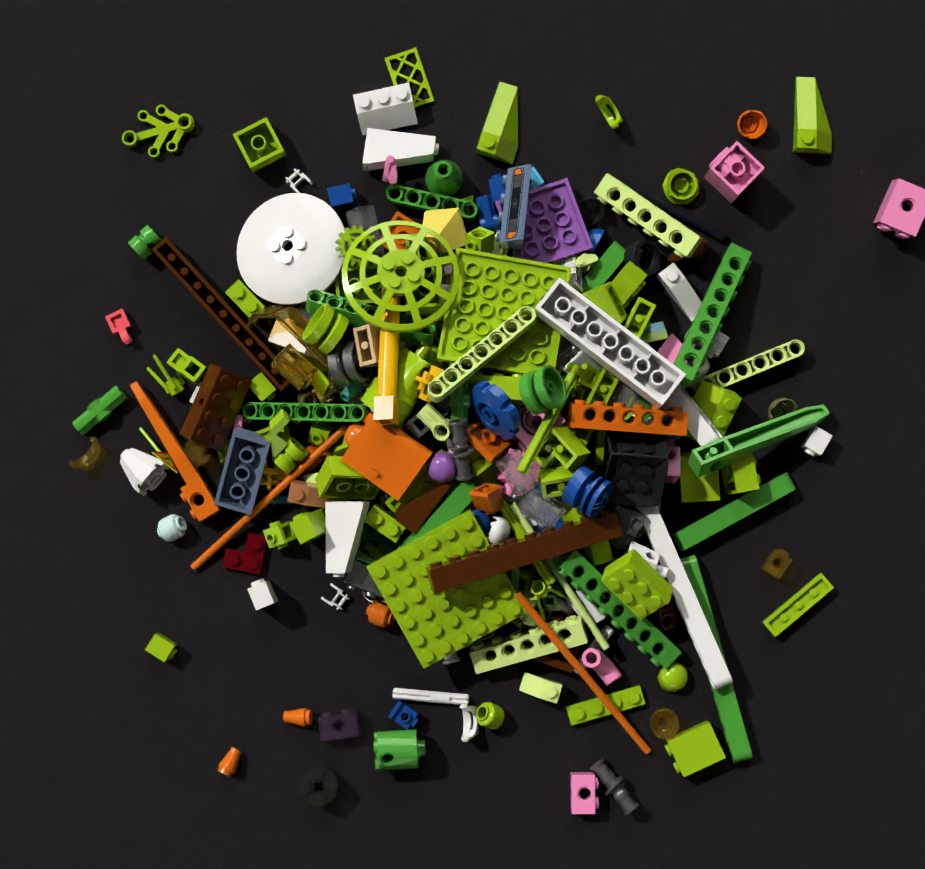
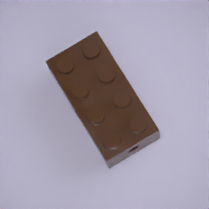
M210 363L180 431V435L191 441L222 451L252 381Z

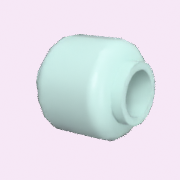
M171 514L159 521L157 533L160 538L167 542H172L185 535L187 529L186 521L177 514Z

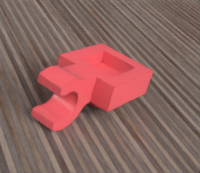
M124 309L105 316L114 335L119 333L123 343L126 345L133 342L127 331L132 326Z

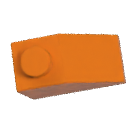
M484 483L471 490L470 497L476 510H482L485 514H495V512L502 509L504 485Z

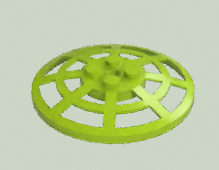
M389 221L369 228L356 238L349 247L342 266L344 294L355 313L374 327L396 333L421 330L438 321L453 304L460 281L457 258L446 240L429 227L410 221ZM410 226L418 228L420 231L416 237L405 234L391 235L388 227ZM376 230H381L384 238L373 243L366 252L356 249L357 245L367 235ZM427 233L433 235L443 244L449 256L438 257L433 248L423 241ZM394 240L411 241L412 244L408 250L397 249ZM384 243L387 244L389 252L382 258L372 254L379 246ZM419 246L427 250L433 259L421 261L415 254ZM352 255L362 259L359 269L360 281L349 285L348 265ZM367 261L378 265L377 275L366 278L365 269ZM452 263L454 281L452 290L448 293L440 288L442 281L441 265ZM436 266L435 283H432L424 278L425 269ZM398 269H404L406 275L399 277L395 272ZM376 283L381 285L386 291L382 300L372 292L369 286ZM421 286L430 290L423 299L418 302L415 301L413 293ZM361 289L364 290L369 299L378 305L374 316L368 314L360 307L352 293ZM393 295L405 296L408 305H394L389 302ZM435 295L446 300L436 313L421 320L418 309L429 303ZM385 310L394 312L410 311L414 323L394 324L382 321L381 319Z

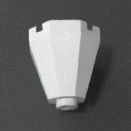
M134 448L126 449L120 455V464L132 487L142 495L148 494L146 492L148 489L150 491L155 490L166 477L167 473L164 470H168L169 467L156 457Z

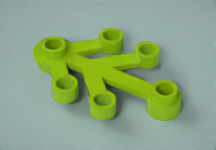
M158 105L156 107L158 116H166L174 121L166 124L149 115L146 110H141L138 112V119L143 123L148 122L156 128L139 133H134L131 130L125 131L122 135V141L126 146L133 147L138 141L158 136L153 146L148 149L150 157L155 159L160 156V148L169 132L176 130L172 140L166 144V148L170 153H176L179 149L178 143L183 134L190 132L194 128L195 121L191 115L186 113L177 115L168 110L165 105ZM164 108L165 112L160 114L159 109ZM143 113L147 114L145 119H141ZM183 121L189 122L187 126H182ZM134 137V141L129 143L128 138ZM171 144L176 145L175 149L170 150L169 146ZM153 149L157 150L156 155H151Z

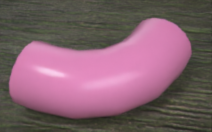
M589 648L583 652L582 661L584 665L592 668L606 686H609L622 676L614 663L602 651Z

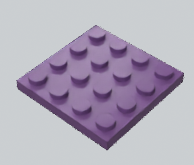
M568 178L529 190L522 251L512 250L515 258L551 264L593 250ZM500 200L495 201L499 214V211L503 212L504 205H500Z

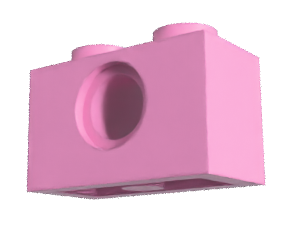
M570 772L571 813L595 814V809H599V798L595 797V789L599 788L598 777H595L594 772ZM587 788L590 790L589 796L581 797L579 795L580 791Z

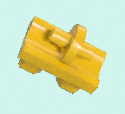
M431 365L429 372L424 371L422 378L419 376L415 377V380L420 381L417 389L421 390L418 398L431 403L427 397L428 385L444 371L443 369ZM433 388L431 390V392L435 395L441 394V392L437 391L436 388Z
M266 461L260 485H267V491H272V487L277 486L280 481L284 480L288 473L281 470L276 464H274V468H267L268 462Z

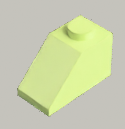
M524 672L519 691L557 704L562 683Z

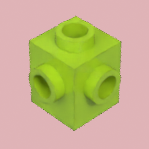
M280 520L269 524L270 528L263 530L269 549L276 546L278 549L289 546V541L297 539L289 524L291 520L280 523Z

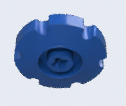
M481 381L471 388V406L475 414L480 418L481 423L495 436L499 435L502 439L508 440L520 431L521 419L519 413L511 403L508 395L495 384L491 385L488 381Z

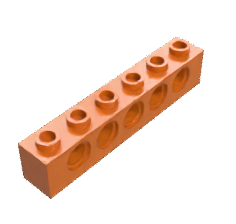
M575 399V402L569 403L567 426L570 428L687 436L689 413L683 411L682 407H671V410H664V406L658 409L652 405V409L644 408L645 405L633 404V407H625V403L613 402V406H609L604 401H594V404H586L587 400ZM592 409L593 417L587 420L585 412ZM607 411H611L613 414L610 421H606L604 418ZM627 412H630L632 414L631 421L626 423L624 421V415ZM649 413L651 421L645 424L643 417ZM669 415V424L663 425V417Z

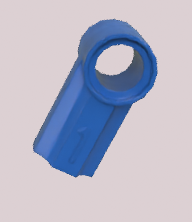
M492 194L476 197L480 227L493 232L501 230L498 223V215L495 213Z

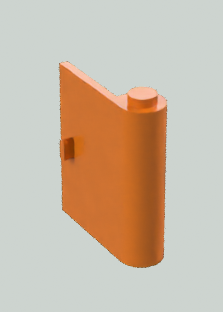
M370 412L363 421L366 424L345 452L341 461L399 501L416 475L428 462L433 452L396 425H378L373 420L374 413Z

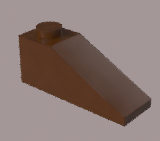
M447 482L442 483L406 501L404 505L400 504L395 511V520L415 534L450 488V485Z

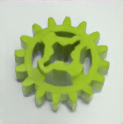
M353 225L351 230L347 227L344 229V233L341 232L338 235L341 238L335 241L339 245L335 248V251H340V254L337 256L338 258H345L347 253L345 246L348 251L354 240L358 238L350 235L360 236L364 232L363 226L357 229ZM367 235L358 244L357 249L366 252L375 243L372 241L375 235ZM351 255L349 260L350 267L352 268L356 264L357 268H360L362 259L353 258L354 256Z

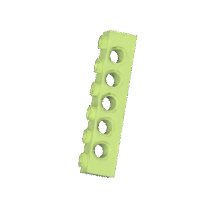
M606 173L594 191L598 195L597 199L605 205L607 203L613 205L612 210L619 215L626 214L629 217L627 219L635 226L638 224L643 226V231L651 237L653 235L659 237L658 242L668 248L670 245L675 248L674 253L681 258H684V256L690 258L703 240L698 234L608 173ZM619 191L620 198L614 201L613 194ZM634 201L636 208L630 212L628 205ZM646 212L651 213V219L648 222H645L643 219ZM665 222L667 229L665 232L660 233L659 225ZM681 233L682 241L676 244L674 237L676 234Z
M576 615L565 618L564 621L558 622L555 620L547 623L568 649L588 643V635L581 616L576 617ZM533 626L528 631H515L507 637L497 636L489 642H476L471 646L469 654L475 672L479 674L558 652L559 650L551 640L545 641L542 639V636L546 634L539 626ZM562 630H568L570 634L564 636L560 632ZM530 640L533 642V645L526 646L523 642ZM511 645L515 650L507 651L505 647ZM494 651L496 655L489 656L486 652Z

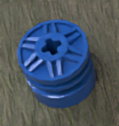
M581 466L567 483L562 495V501L572 508H577L580 505L579 511L582 514L586 513L587 517L593 519L606 505L613 490V483L609 480L605 481L602 476L595 480V472L585 466Z

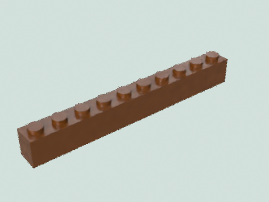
M167 237L152 249L281 392L284 393L297 381L292 373Z
M610 509L602 510L593 519L587 517V515L582 516L580 521L574 523L573 520L561 523L562 526L554 528V526L546 527L543 529V532L538 534L530 532L524 535L525 538L519 540L517 538L508 539L505 541L506 544H491L483 551L479 549L471 550L466 556L455 555L449 557V561L444 563L441 561L432 562L430 567L425 568L431 590L434 593H438L622 536L618 515L616 512L610 511Z

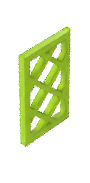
M417 47L385 58L394 86L397 85V76L407 80L406 83L410 84L412 82L420 86L416 96L412 95L414 108L435 102ZM415 53L417 59L415 65L406 61L408 55ZM396 59L401 62L397 71L392 69L390 61ZM403 64L413 67L409 77L399 73ZM416 70L421 71L424 79L422 83L412 79ZM423 88L428 91L429 99L423 100L418 98Z

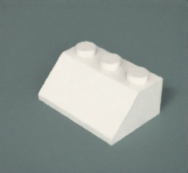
M409 83L353 95L362 136L367 135V128L392 130L418 124Z

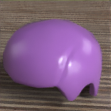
M447 451L437 452L429 461L427 466L428 474L434 481L446 483L455 477L457 468L455 458L451 457L452 453Z

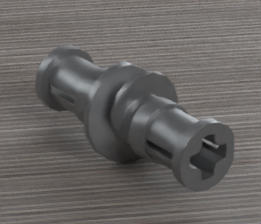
M463 418L449 421V425L452 428V442L454 445L448 447V450L455 452L451 454V457L455 458L457 468L456 480L460 481L473 478L469 455L474 452V448L467 444L468 436L465 428L467 420Z
M602 758L591 766L590 769L595 771L601 779L600 781L608 789L605 795L612 794L615 801L625 811L624 814L627 815L637 808L639 804L633 801L628 794L629 792L623 787L626 783H620L623 776L616 778L613 771L605 764V759Z

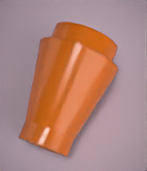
M308 708L284 711L283 721L284 723L307 727V725L312 724L313 712L308 710Z
M231 747L230 751L218 764L219 768L217 771L232 777L233 773L235 774L242 752Z

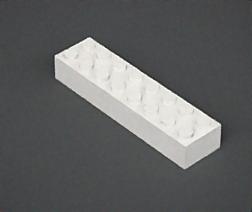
M558 278L534 310L537 317L658 409L686 375L561 278Z

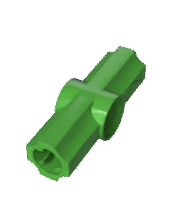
M450 376V382L457 380L456 377ZM467 380L448 395L450 419H466V430L468 429V409L470 407Z
M114 386L102 398L94 400L87 407V410L73 421L72 424L82 435L87 434L98 423H102L113 413L112 411L127 399L126 395L118 386Z

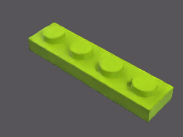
M819 573L763 620L762 623L776 637L834 587L822 573Z
M640 685L606 694L619 711L645 704ZM598 697L566 706L571 726L611 714Z

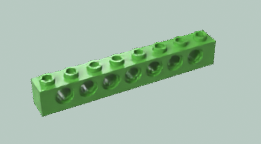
M732 242L725 251L673 363L686 374L680 384L686 387L692 382L695 383L700 375V372L697 370L699 366L703 367L708 357L705 353L707 349L711 350L715 339L712 338L715 333H719L723 325L720 321L722 317L725 318L730 310V307H727L729 301L733 302L737 294L735 288L741 285L745 277L742 273L744 270H748L752 262L749 259L752 252ZM730 265L735 266L737 270L732 269ZM723 281H727L730 286L725 285ZM716 296L720 297L723 302L718 301ZM708 312L713 313L715 318L710 317ZM700 328L705 329L708 334L703 333ZM693 344L698 345L700 347V350H696L693 347ZM685 361H690L693 366H688Z
M577 550L564 553L554 563L559 567L557 572L565 579L569 577L572 580L570 584L577 591L583 590L586 593L584 597L591 604L595 602L599 606L597 610L603 616L609 615L613 619L611 623L618 630L622 628L625 631L624 636L629 641L633 642L635 640L639 644L637 648L644 655L648 653L652 657L650 661L655 666L659 667L661 665L667 669L682 653L646 617L640 620L601 582L603 575ZM577 567H580V573L578 575H574V570ZM594 580V585L591 588H587L588 582ZM607 593V598L601 601L602 594ZM620 605V611L614 614V609ZM633 618V624L627 626V622ZM646 631V636L643 639H641L640 636L642 632ZM659 644V649L654 651V646Z

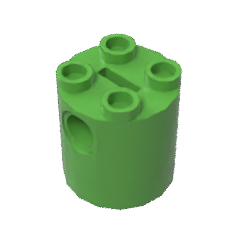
M417 729L374 732L375 770L419 768V758L426 756L425 740L421 741L418 739Z

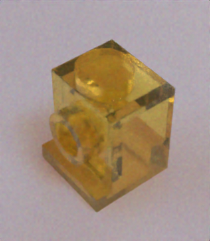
M191 440L185 444L186 447L183 449V452L196 469L201 468L214 458L213 455L206 454L208 449L205 445Z
M781 548L779 550L773 549L760 568L774 578L780 579L792 562L788 558L790 554ZM774 559L779 560L778 566L773 564Z

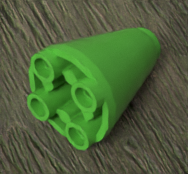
M439 160L428 168L425 175L426 185L432 193L451 197L460 190L463 183V174L455 162ZM447 170V173L445 175L440 173L445 172Z

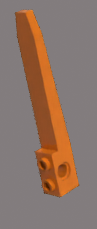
M139 382L132 383L130 387L186 482V485L180 488L182 491L180 496L192 508L190 510L192 517L202 522L221 511L220 506L214 505L215 497L203 476ZM197 495H202L204 498V502L200 506L195 503Z

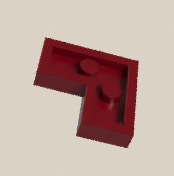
M248 533L245 552L226 548L222 567L261 574L267 545L265 536Z

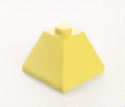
M460 207L427 210L424 212L423 225L443 237L452 250L456 249V247L465 246L467 233ZM427 233L428 245L435 252L446 253L447 250L443 244L433 235Z

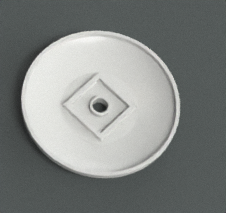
M303 193L283 194L264 202L249 216L238 238L237 263L240 274L247 286L264 300L279 305L306 303L307 293L310 290L316 289L325 292L336 281L343 266L344 258H338L337 256L340 254V251H335V248L339 246L335 241L341 239L338 235L341 232L344 233L345 229L340 217L326 202L315 196ZM292 242V249L285 251L286 243Z

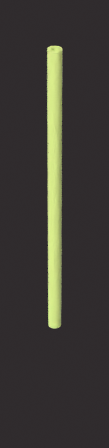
M511 503L509 507L526 533L535 532L517 503ZM553 558L545 559L546 564L602 649H608L610 647L572 587L557 572L559 568L554 564Z

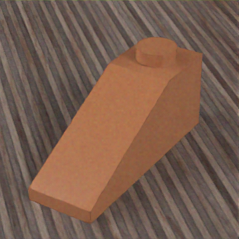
M296 479L290 483L287 502L322 508H325V502L350 501V499L319 498L315 483Z

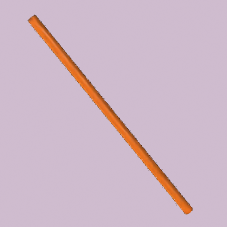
M343 424L253 508L252 515H244L194 561L190 567L196 571L290 485L292 481L345 434L348 427Z
M521 592L517 593L515 598L640 749L645 754H648L651 749L525 596Z

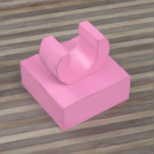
M237 415L231 429V434L237 427L243 428L245 422L251 423L252 420L243 419V415Z

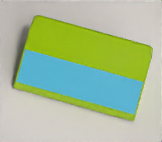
M664 322L652 323L650 329L643 333L641 337L648 344L667 340L668 335Z

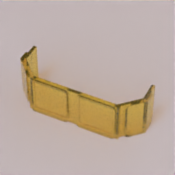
M269 305L253 313L248 319L249 322L244 327L246 330L262 322L265 318H275L327 368L330 390L320 401L321 403L329 400L345 388L337 385L332 379L328 368V354L317 350V343L310 345L302 340L303 332L309 321L294 307Z

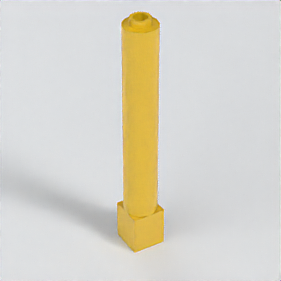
M383 288L381 290V300L386 292ZM393 295L389 303L401 305V296ZM385 310L381 320L400 324V312ZM380 329L378 384L377 397H374L373 420L378 425H396L399 420V401L397 400L399 332H390Z

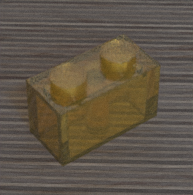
M290 343L271 363V366L299 391L312 379L318 370Z

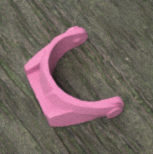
M389 155L385 161L382 181L388 182L391 186L397 184L398 174L395 158Z

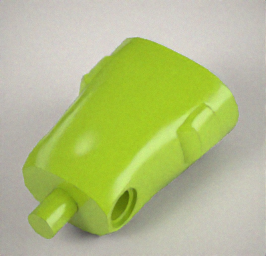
M423 342L415 353L405 347L399 350L397 382L399 420L396 425L403 429L421 391L417 389L420 381L415 380V377L419 376L422 378L424 371L429 372L431 364L426 362L425 358L432 348ZM378 377L372 379L366 388V392L360 399V401L373 410L374 397H377Z

